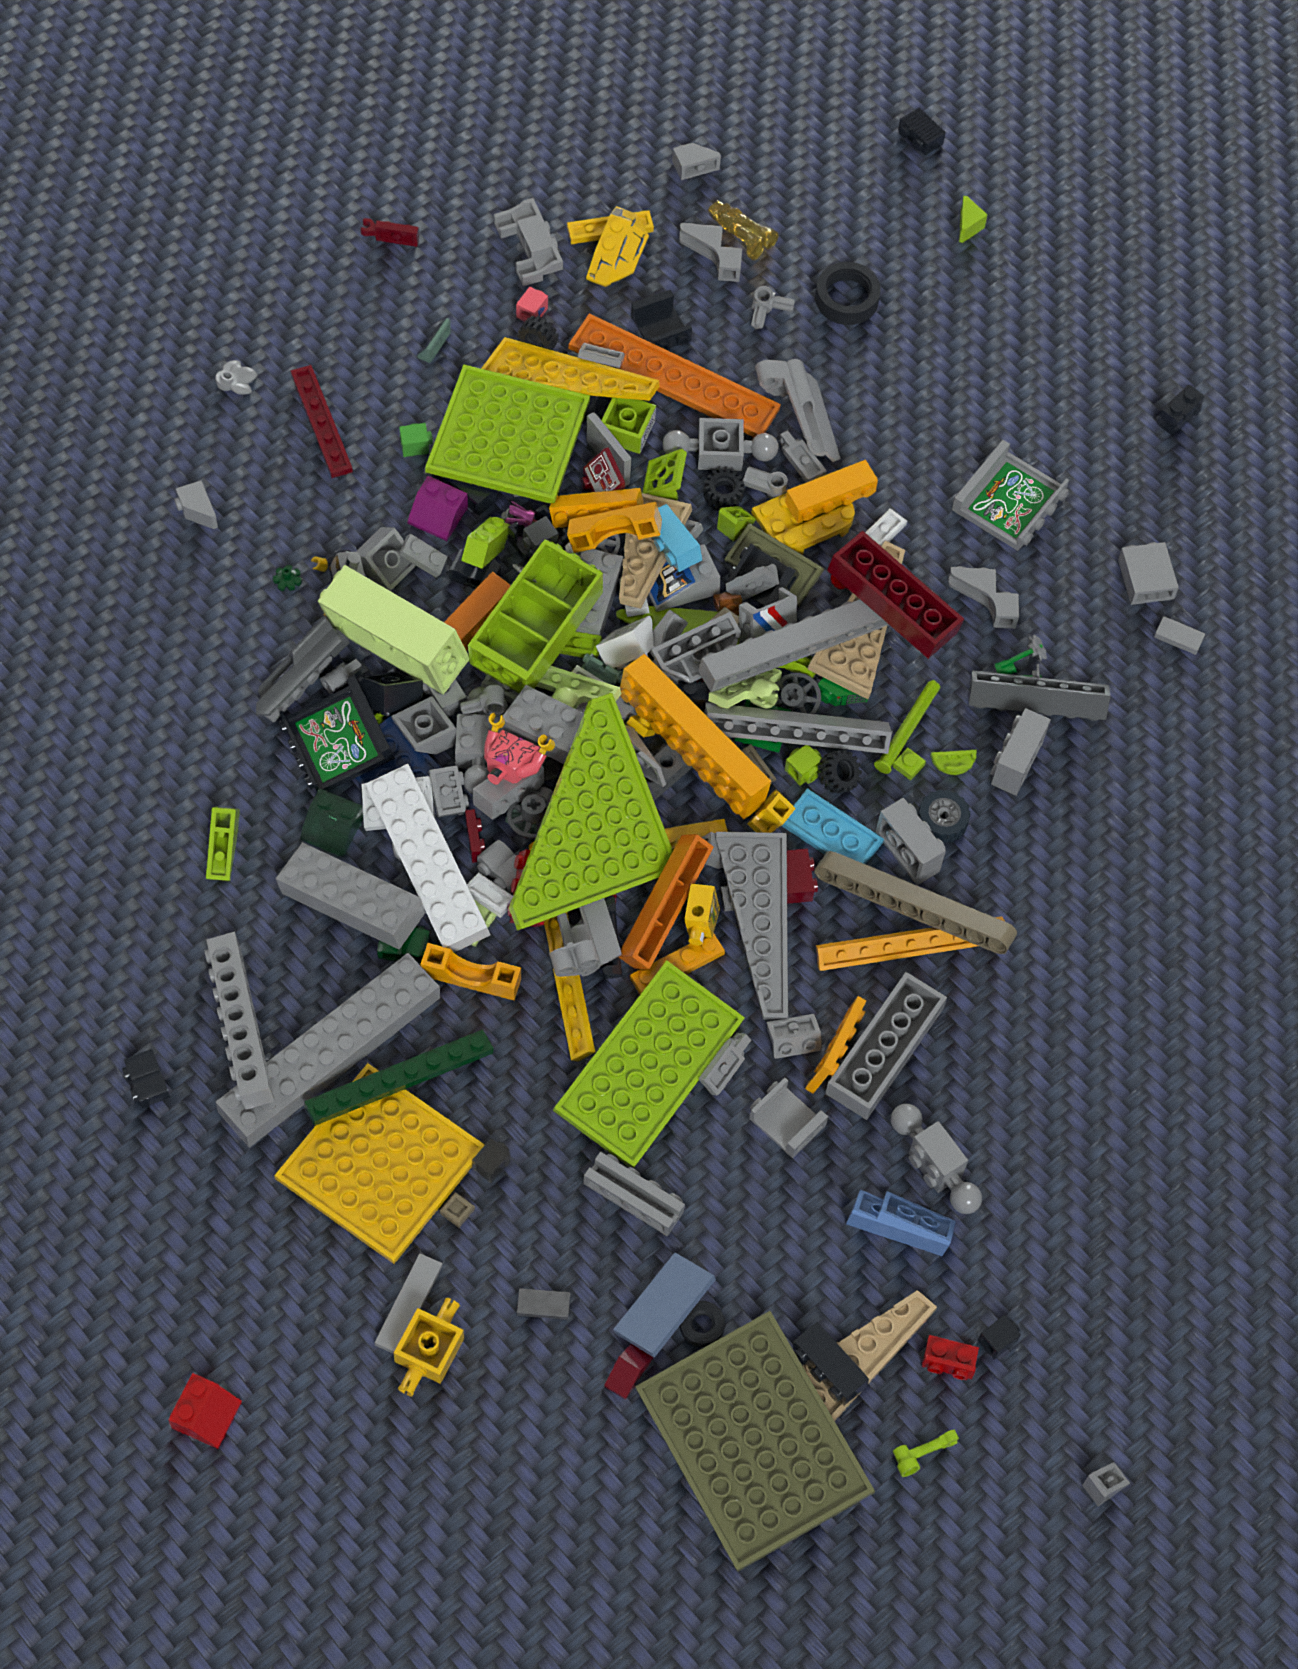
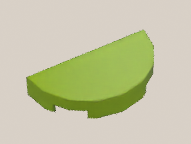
M977 750L931 752L930 757L938 770L950 775H959L972 768L976 760Z

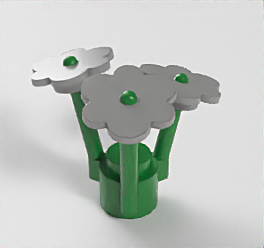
M1033 635V639L1029 637L1028 650L1010 659L995 663L997 673L1010 675L1017 673L1014 662L1028 655L1037 657L1039 661H1042V658L1044 660L1047 659L1046 650L1041 639L1036 635ZM1037 664V670L1032 671V675L1024 676L1042 678L1039 664Z

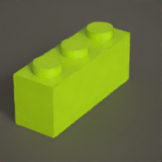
M498 517L488 518L467 536L461 561L479 568L486 566L504 550L510 524L505 523L503 519Z

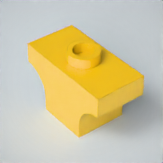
M775 790L747 824L756 833H773L785 823L796 808Z

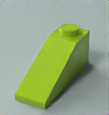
M212 807L206 879L231 880L240 809Z

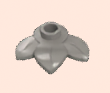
M233 360L223 365L222 371L216 374L215 381L221 390H232L241 395L251 394L252 390L248 384L254 381L258 374L249 367H241L240 361Z

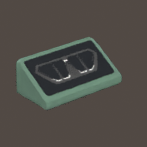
M446 318L435 327L417 354V358L428 363L432 362L451 333L450 319Z

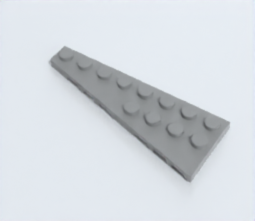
M716 832V842L763 1020L788 1018L786 833Z

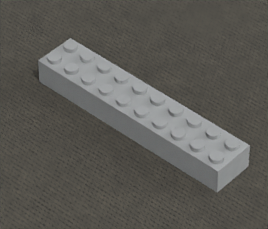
M407 953L266 1062L274 1102L246 1110L243 1102L237 1101L233 1088L216 1101L218 1113L250 1148L304 1105V1101L315 1097L440 999L439 985Z

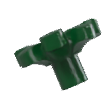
M286 565L283 569L279 567L276 569V575L273 576V582L278 584V590L285 591L286 587L289 591L295 590V585L300 586L302 584V578L299 577L301 572L298 568L292 570L291 565Z

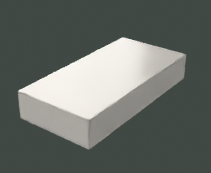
M478 872L467 884L468 889L475 901L501 918L508 911V906L513 896Z

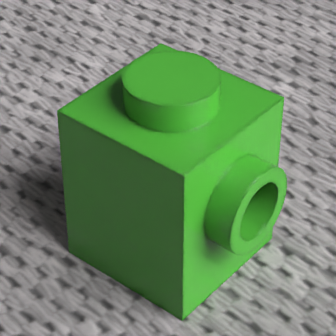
M413 423L399 427L403 457L430 454L429 445L433 444L431 431L427 432L426 423Z

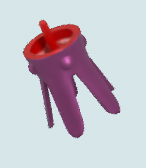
M511 501L517 507L509 506V513L518 518H506L505 523L513 524L518 522L519 525H524L526 528L533 521H538L534 519L535 511L526 510Z

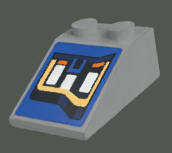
M705 544L700 545L702 561L681 572H678L674 565L670 566L667 561L665 562L648 594L656 612L708 598L714 594H720V575Z

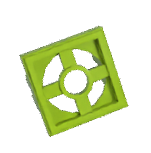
M679 449L649 460L642 493L678 501L676 490H679L681 487L687 452ZM666 469L665 474L659 478L660 473ZM673 474L672 480L665 484V480L669 475ZM654 480L658 481L656 488L653 487Z

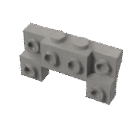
M534 198L524 200L509 210L494 214V225L500 238L517 234L528 257L526 260L516 262V272L522 286L543 281V275L563 270V260L557 250V241L555 237H551L550 226L547 221L544 222Z

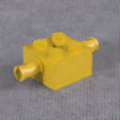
M445 1298L437 1316L431 1315L419 1308L415 1311L393 1353L395 1363L408 1369L401 1385L398 1387L400 1392L405 1394L406 1391L408 1396H413L422 1377H427L439 1384L443 1381L464 1340V1330L450 1324L457 1309L460 1307V1304L455 1300L451 1303L450 1298ZM430 1343L433 1344V1346H434L433 1348H432V1347H430L429 1349H426V1348H425V1346H429Z

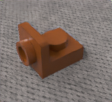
M728 592L714 594L713 603L718 613L726 607L738 616L742 597L741 595H731Z

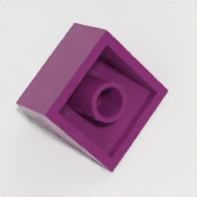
M428 476L417 492L407 524L447 541L468 509V494Z

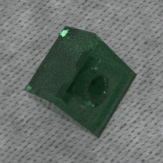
M319 788L308 809L300 840L343 857L364 819L362 805Z

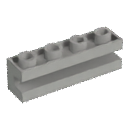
M600 1152L595 1159L592 1169L589 1167L584 1175V1185L666 1236L670 1234L684 1213L685 1204L682 1203L683 1201L679 1196L673 1193L668 1194L661 1190L662 1188L658 1183L652 1180H645L637 1170L632 1167H624L611 1154L605 1155Z

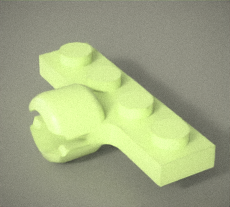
M550 666L536 686L555 692L552 698L574 709H577L583 702L588 703V701L609 693H613L615 701H617L622 694L620 687Z
M775 668L714 692H709L708 701L727 709L744 699H750L751 703L764 709L772 708L779 698L778 694L772 691L780 690L775 682L781 679L782 671Z

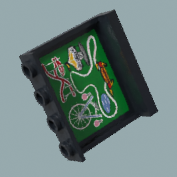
M355 675L346 679L349 684L348 687L288 716H285L283 711L279 712L282 718L279 724L284 734L289 733L291 737L287 741L293 753L297 751L300 756L296 758L297 763L302 771L305 769L308 776L304 778L310 790L315 788L318 795L395 759Z

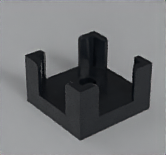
M545 504L536 509L535 520H540L546 516L551 522L550 510ZM515 522L508 526V541L528 563L535 551L533 549L527 550L524 547L522 539L525 527L519 530V524ZM555 528L558 532V544L563 550H566L565 546L569 543L568 531L564 528L562 535Z

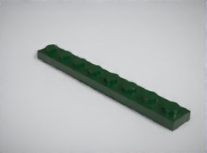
M482 1029L304 1101V1107L314 1126L491 1055L494 1048Z

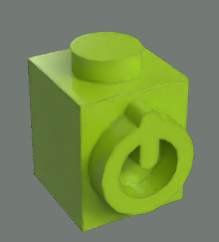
M805 745L801 749L798 747L786 759L785 771L800 786L805 782L810 784L818 778V773H820L818 765H822L820 763L822 756L809 745Z

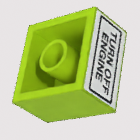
M612 397L601 421L624 449L640 454L655 422L656 405L642 400Z

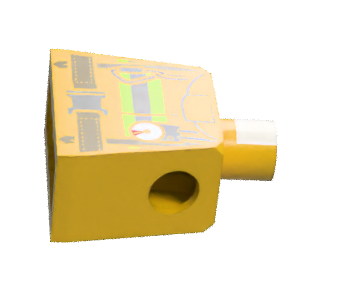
M691 884L685 924L689 935L688 941L692 945L700 946L703 944L704 938L713 937L720 911L715 886Z

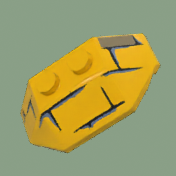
M618 206L612 211L595 249L586 280L607 287L611 283L634 273L649 238L636 213Z

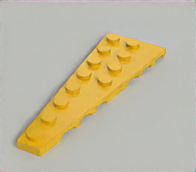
M506 337L503 338L481 368L591 396L650 401L660 387L659 380Z

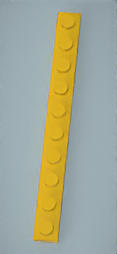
M534 842L529 844V850L532 849ZM557 916L544 920L549 951L551 953L558 948L564 947ZM554 972L570 1057L572 1061L578 1062L595 1053L580 975L558 977Z

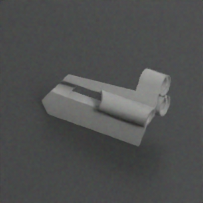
M791 359L787 362L763 360L757 363L755 370L760 386L767 393L774 396L781 395L783 397L787 394L789 395L809 450L816 456L826 455L832 462L840 460L841 458L817 380L806 372L803 362L799 359Z
M604 898L579 907L581 918L576 925L569 923L566 913L557 916L564 947L558 948L551 953L549 952L556 976H588L594 973L600 966L622 955Z

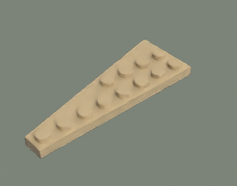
M917 1290L895 1304L893 1308L884 1314L875 1317L867 1325L859 1330H855L842 1341L837 1342V1344L869 1378V1384L936 1311L937 1306ZM807 1364L803 1365L804 1370L835 1421L855 1398L845 1406L840 1401H834L828 1393L827 1386L823 1382H817L811 1375L809 1366Z

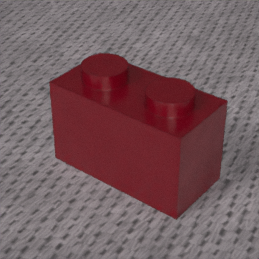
M808 849L787 850V904L813 901L814 892H818L817 879L812 878L811 872L814 871V859L809 857Z

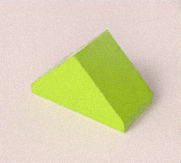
M963 196L960 211L959 242L961 243L983 230L987 220V214L968 196Z
M740 506L721 508L718 515L717 529L734 542L749 523L752 525L756 521V518Z

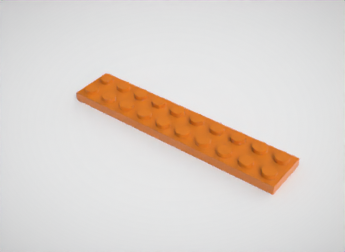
M590 313L568 346V349L578 354L583 343L623 352L625 354L624 361L621 367L617 369L659 380L660 387L657 390L658 392L712 418L744 419V433L752 437L766 433L781 407V404Z

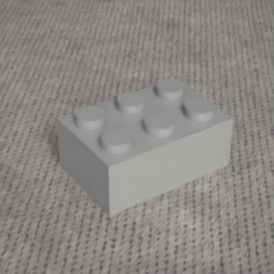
M1026 708L1022 716H1016L1011 733L1007 734L1003 748L998 752L994 760V766L990 775L994 776L991 785L1017 796L1044 742L1051 719Z
M902 798L880 812L875 833L884 839L883 843L915 884L919 885L939 873L946 852L945 846L940 839H936L931 833L927 822L919 818L915 807L911 803L908 804Z

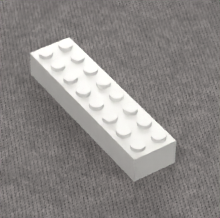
M409 764L366 783L365 785L411 882L421 898L423 907L442 947L456 952L490 936L481 913Z

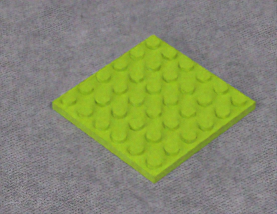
M463 365L427 461L425 472L550 504L555 503L590 402V395Z

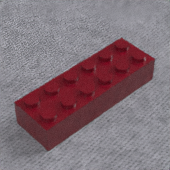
M861 531L842 547L831 559L827 571L926 658L929 659L958 633L964 618L864 531Z

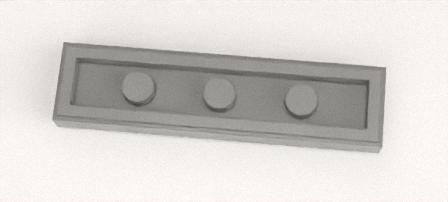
M419 1253L375 1341V1346L394 1353L417 1308L422 1309L443 1267V1263Z

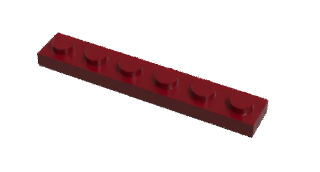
M312 365L290 370L294 385L331 478L353 473L352 465Z

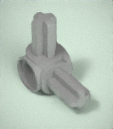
M767 286L758 287L754 292L752 303L754 313L751 326L755 329H762L766 313L772 311V308L791 312L793 311L795 301L775 296L776 292H773ZM759 298H766L767 301H761Z
M490 685L484 689L483 693H480V698L460 704L463 714H471L483 710L488 715L495 713L496 716L504 715L508 704L504 698L503 688L498 685Z

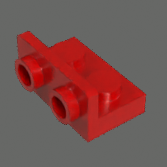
M929 1335L922 1367L936 1374H941L942 1372L953 1374L952 1376L959 1380L972 1379L976 1370L975 1365L979 1347Z

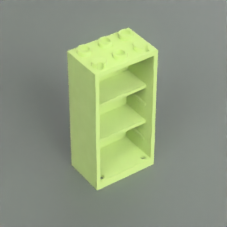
M346 565L334 575L331 584L320 594L318 603L334 629L337 628L348 639L412 677L423 680L424 684L443 695L469 661V655L454 628Z

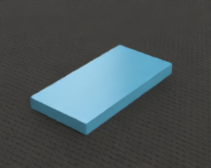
M808 788L793 805L796 809L785 823L781 825L824 855L828 851H833L863 864H867L884 841L882 837Z

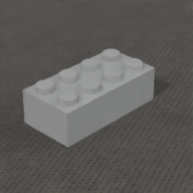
M591 549L578 552L577 555L583 562L588 565L593 564L597 569L601 570L603 573V593L575 632L602 636L618 587L619 578L622 574L623 556Z
M526 685L504 713L505 725L502 727V730L539 746L538 738L545 734L548 737L545 745L550 739L555 742L554 749L546 751L545 754L564 764L584 713Z

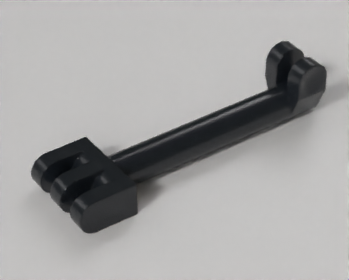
M608 896L605 902L619 943L615 898ZM619 957L611 960L612 965H607L603 968V977L605 979L622 977L621 959Z

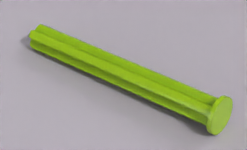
M935 680L929 681L891 740L888 754L883 753L881 758L875 761L874 766L878 771L884 774H889L892 771L891 766L940 689V684Z

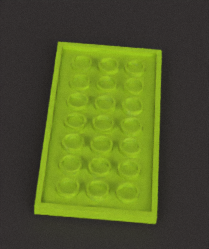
M666 960L554 1107L553 1111L625 1165L634 1168L697 1084L704 1070L724 1043L731 1038L745 1017Z

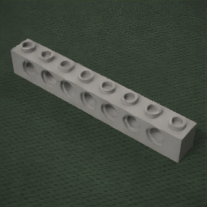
M235 932L207 939L208 949L204 951L208 964H212V968L208 969L212 983L216 982L213 994L216 1002H220L221 1007L217 1008L220 1022L224 1021L225 1024L224 1027H221L224 1041L229 1043L225 1050L228 1060L233 1062V1066L229 1067L232 1080L237 1081L238 1085L234 1087L236 1099L243 1102L246 1110L274 1102L242 951Z

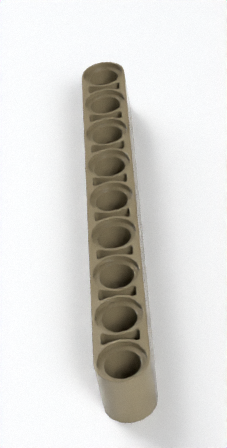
M833 851L826 852L815 868L816 876L823 882L994 953L1005 954L1017 936V930L1007 922Z

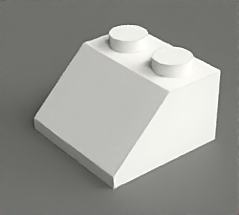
M650 616L612 631L596 645L606 666L616 667L617 670L628 666L630 661L636 660L643 654L648 657L647 653L654 648L652 619Z

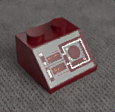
M609 447L604 448L583 467L581 484L583 489L588 490L589 493L625 489V481Z

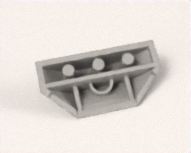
M728 612L660 644L650 651L661 671L687 683H692L702 678L698 672L702 658L708 653L720 652L727 646H736L741 631L731 612Z

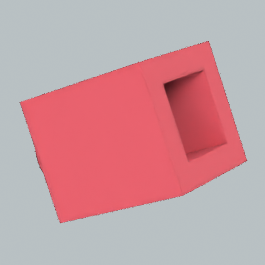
M529 287L516 304V317L523 321H526L531 316L535 318L537 316L542 317L548 309V295L541 290Z

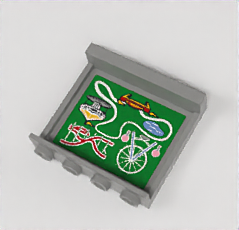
M1002 440L954 498L952 510L1019 551L1023 544L1026 546L1029 544L1033 537L1032 533L1035 530L1039 531L1045 522L1044 518L1047 515L1051 516L1057 507V502L1059 500L1063 501L1069 492L1067 489L1069 479L1066 478L1062 484L1058 483L1009 453L1010 444Z

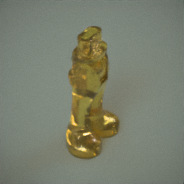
M717 201L708 209V212L713 215V219L720 226H723L727 232L735 235L747 244L746 254L751 260L758 259L764 247L770 249L778 240L779 234L777 231L756 223L742 213L739 208L730 207L728 203L723 204L721 201Z

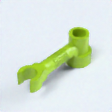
M955 1429L944 1433L931 1442L910 1450L907 1445H901L894 1449L893 1454L898 1462L897 1468L901 1476L907 1477L916 1473L920 1469L917 1458L922 1455L924 1456L929 1454V1452L956 1445L959 1437Z

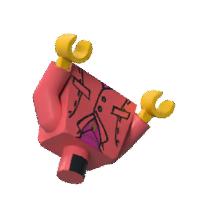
M495 713L490 714L489 722L492 728L488 730L484 745V760L487 762V770L489 771L488 780L495 785H498L503 779L515 784L523 778L537 774L547 757L546 751L553 750L555 742L550 739L545 745L548 737L543 734L538 738L539 746L504 730L499 733L498 729L505 725V719L501 715L500 721L494 723L496 715Z

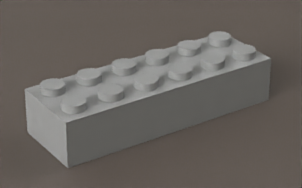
M303 842L276 877L282 894L397 949L402 947L426 913L420 897Z
M905 972L828 1082L825 1094L867 1120L944 1009L947 997Z

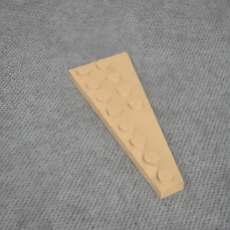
M885 541L882 548L902 564L905 550ZM852 594L848 602L852 603L859 600V598ZM887 626L817 652L811 660L808 670L869 699Z

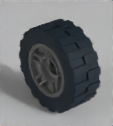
M942 789L925 796L917 814L922 821L927 822L931 833L936 839H940L943 844H946V842L952 843L954 840L960 839L962 834L966 832L970 820L969 805L965 802V799L956 792H951L950 790L943 791Z

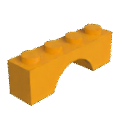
M655 501L569 519L567 536L573 552L577 553L595 549L604 539L620 533L633 534L638 540L660 536L662 518Z
M427 943L421 961V967L434 980L513 1001L521 981V967L498 961L491 965L472 963L462 959L449 948Z

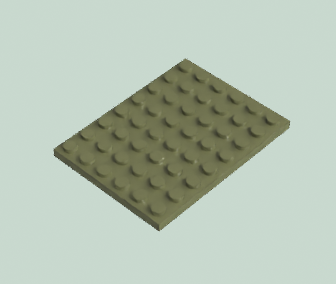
M771 1311L635 1386L737 1572L875 1493L874 1488Z

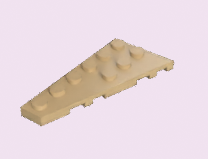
M642 493L644 504L656 501L658 508L667 504L682 524L685 525L692 512L691 504ZM626 533L619 600L620 604L641 609L666 562L663 551L659 552L652 537L638 540L635 535Z

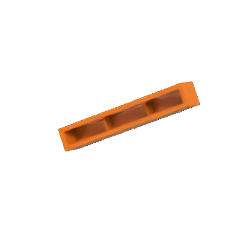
M698 834L681 835L621 948L622 955L619 958L634 969L651 968L689 895L691 884H695L714 846Z

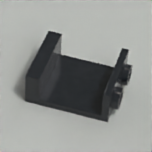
M671 290L631 303V318L643 339L665 350L678 345H685L691 341L692 336L691 325L684 326L673 307L674 295Z
M750 544L749 547H745L739 557L741 560L738 565L733 566L729 571L727 582L734 580L738 576H743L755 568L774 564L777 568L779 584L751 597L762 605L767 606L779 601V588L783 587L790 591L800 574L793 568L787 567L762 552L755 545Z

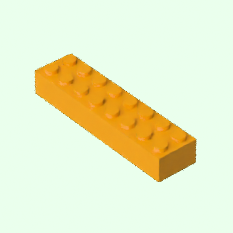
M645 654L623 669L620 684L621 698L635 708L639 717L645 718L653 731L660 734L666 740L668 746L672 750H676L682 756L683 761L698 772L699 777L704 782L710 784L716 795L723 798L735 814H739L745 819L765 804L771 780Z

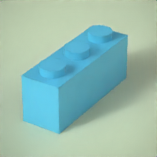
M667 504L659 507L662 518L660 536L652 537L657 550L659 552L663 551L668 564L670 566L674 565L678 572H681L702 561L698 542Z

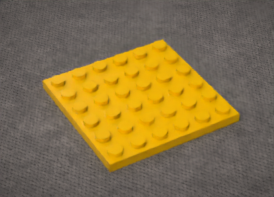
M367 1063L353 1081L376 1073L378 1070ZM405 1089L316 1125L274 1177L281 1184L395 1264L475 1164L477 1156L480 1157L485 1149L482 1152L481 1150L486 1145Z

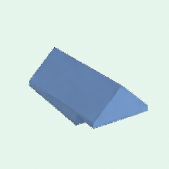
M860 1190L846 1224L943 1256L951 1243L956 1221L888 1191L884 1199Z

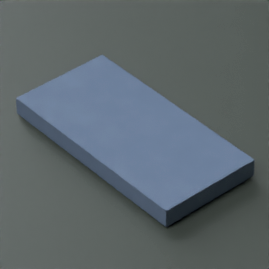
M674 1253L613 1329L615 1334L655 1358L715 1282V1276L679 1254Z

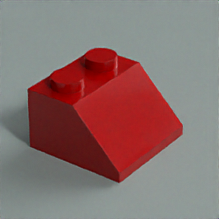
M192 1373L168 1421L172 1429L219 1449L242 1401L218 1384Z

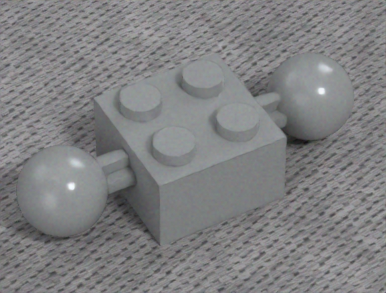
M699 418L698 439L689 438L686 433L680 430H673L667 433L663 439V449L666 454L679 449H683L687 453L689 451H698V470H719L721 468L727 470L728 468L731 469L730 471H742L744 453H752L759 461H769L776 456L779 447L776 438L768 433L758 434L753 440H744V419Z
M486 687L473 689L469 693L467 701L480 698V693H483ZM483 710L473 714H457L455 763L458 768L467 769L463 776L464 787L471 794H473V788L486 780L489 774L487 762L484 760V745L488 730H491L492 725L489 722L490 715L484 713ZM501 715L495 717L494 723L500 721Z
M912 1104L897 1106L891 1115L892 1127L897 1133L909 1135L912 1138L913 1142L909 1151V1160L916 1169L919 1168L924 1174L926 1184L930 1188H934L937 1193L949 1187L951 1190L950 1202L957 1212L971 1214L977 1211L982 1203V1194L976 1185L961 1180L968 1159L939 1121L923 1130L921 1127L923 1121L922 1114L916 1106Z

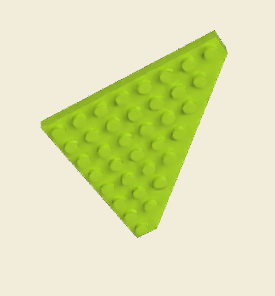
M613 693L588 701L509 906L517 931L659 878L673 852Z

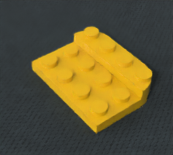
M786 493L753 507L751 511L766 534L801 555L804 554V549L838 534L841 537L845 536L853 524L855 514L854 506L851 503L839 506L829 513L816 515L811 520L797 523L785 503Z

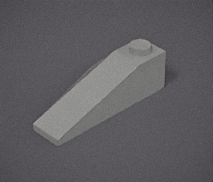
M625 724L644 777L664 787L666 782L661 767L640 739L635 729Z

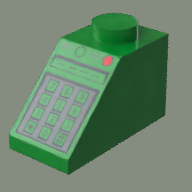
M824 677L818 683L821 691V701L826 704L830 703L834 706L865 703L869 700Z

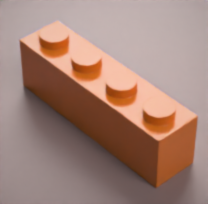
M494 572L444 622L456 630L466 651L472 638L511 586Z

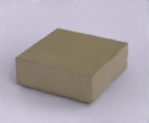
M455 1192L440 1209V1214L460 1228L473 1213L475 1206Z

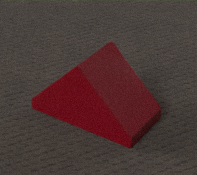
M630 1344L618 1357L604 1387L626 1400L654 1357Z

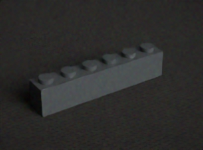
M972 670L968 702L970 706L976 708L988 707L996 708L1000 711L1016 710L1022 713L1026 708L1046 716L1062 715L1067 718L1081 717L1097 721L1106 720L1110 702L1109 685Z

